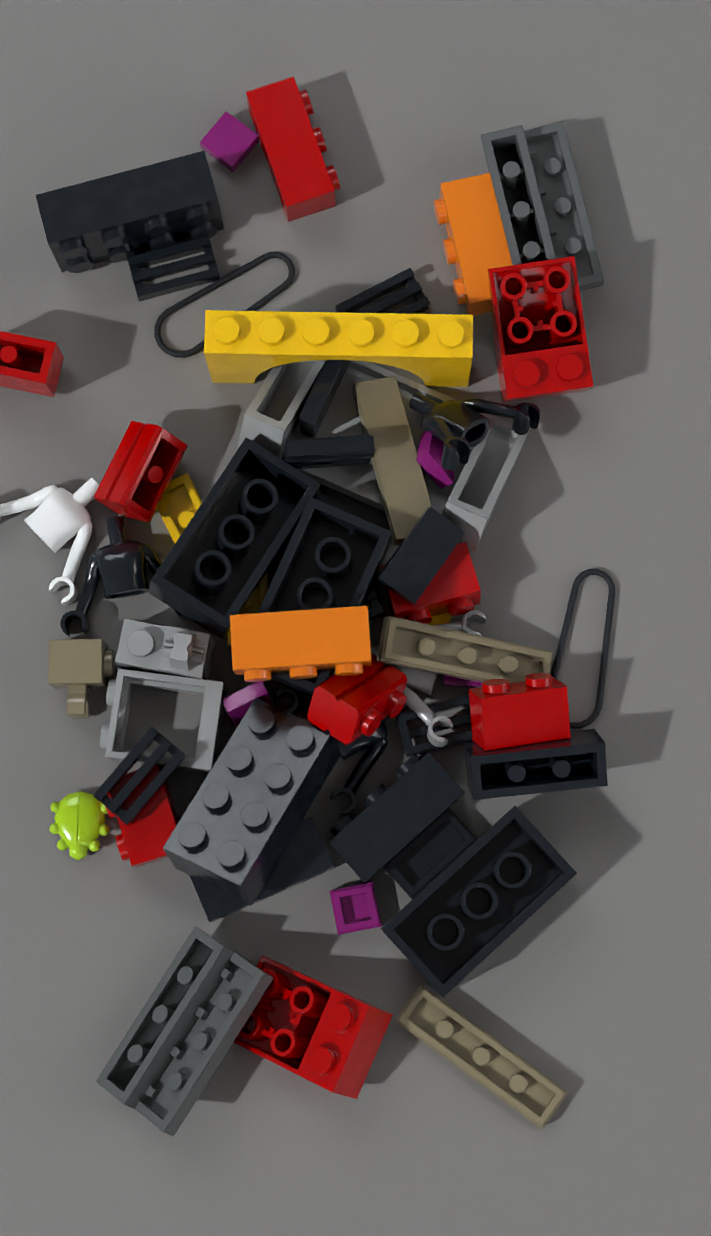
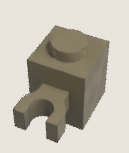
M103 639L49 640L48 684L55 689H68V716H71V718H89V688H108V677H114L115 675L114 650H108V645Z

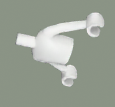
M92 477L74 494L64 488L50 485L26 497L0 504V521L2 516L38 507L24 519V522L54 553L68 540L76 536L62 577L55 578L49 585L50 593L56 592L59 587L64 585L70 587V593L61 601V604L64 606L73 604L77 599L78 591L74 585V580L92 534L91 516L85 507L94 499L93 497L99 487V484Z

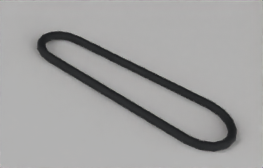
M268 252L167 308L158 317L154 326V337L157 345L166 354L176 358H186L198 353L204 348V340L187 351H175L168 348L163 343L160 335L163 321L173 312L270 258L283 260L289 269L287 279L245 310L256 311L292 283L295 276V267L292 260L283 253Z
M599 569L585 570L574 580L551 673L552 677L557 679L580 582L590 575L602 577L607 582L609 594L596 706L593 713L586 720L570 722V729H581L591 725L599 716L603 704L615 585L612 578L606 572Z

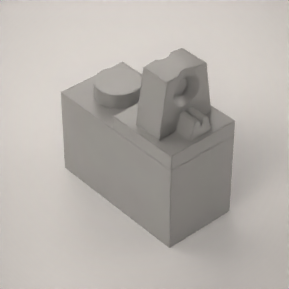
M124 619L115 663L121 669L208 680L215 641L209 633Z

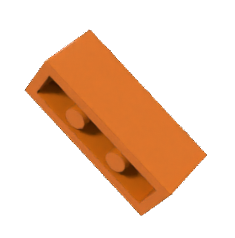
M490 173L440 183L439 199L433 200L438 225L445 224L449 238L443 240L447 264H455L458 279L452 280L457 305L464 304L467 315L473 316L492 312L488 269L512 265Z
M368 606L230 615L232 667L236 675H244V681L246 682L272 680L271 673L289 671L290 678L292 679L317 677L318 669L335 668L336 675L338 676L358 675L363 673V666H372Z

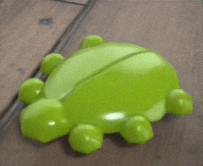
M84 791L70 793L60 802H53L50 805L51 811L56 814L54 817L55 822L50 825L49 831L52 834H59L61 837L57 842V848L64 851L69 847L70 857L76 860L85 858L88 848L94 852L100 850L101 844L97 840L100 835L106 836L109 833V826L105 824V814H108L105 805L99 802L93 796L94 794Z

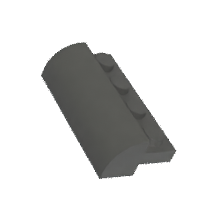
M564 121L525 131L523 125L482 134L481 142L512 265L575 256L580 291L603 286L604 278Z
M195 926L96 1082L121 1103L138 1111L163 1133L174 1137L272 982L273 977L255 966L252 961Z

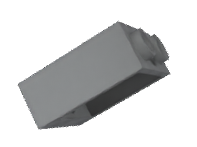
M118 669L117 678L110 679L107 688L106 704L112 706L110 723H103L100 734V749H106L105 757L112 761L122 762L131 751L124 749L133 686L204 695L195 758L186 757L177 769L209 773L217 761L224 711L222 700L226 697L227 690L224 682ZM144 752L135 764H144L152 753ZM165 754L157 764L165 767L173 755Z

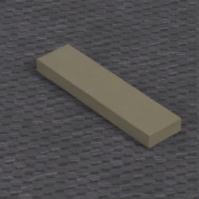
M396 376L356 382L352 390L364 435L373 436L375 451L372 453L371 461L395 546L402 543L425 509L432 507L421 466L416 461L417 451Z
M386 616L383 619L376 661L479 683L490 679H507L509 683L525 681V676L529 674H550L553 651Z
M421 983L395 1019L398 1024L542 1130L568 1093V1091Z

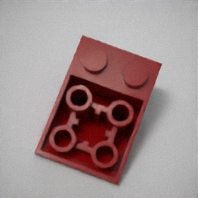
M575 256L488 269L495 353L502 403L582 392L594 387Z
M261 955L257 967L273 977V980L233 1043L332 1093L357 1099L393 1014Z

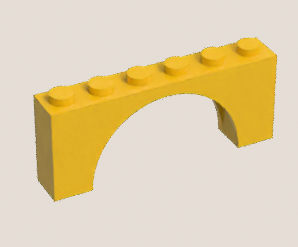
M205 310L204 356L213 383H255L256 377L262 372L276 366L295 362L354 360L385 364L407 370L419 376L424 381L425 386L468 387L473 359V315Z

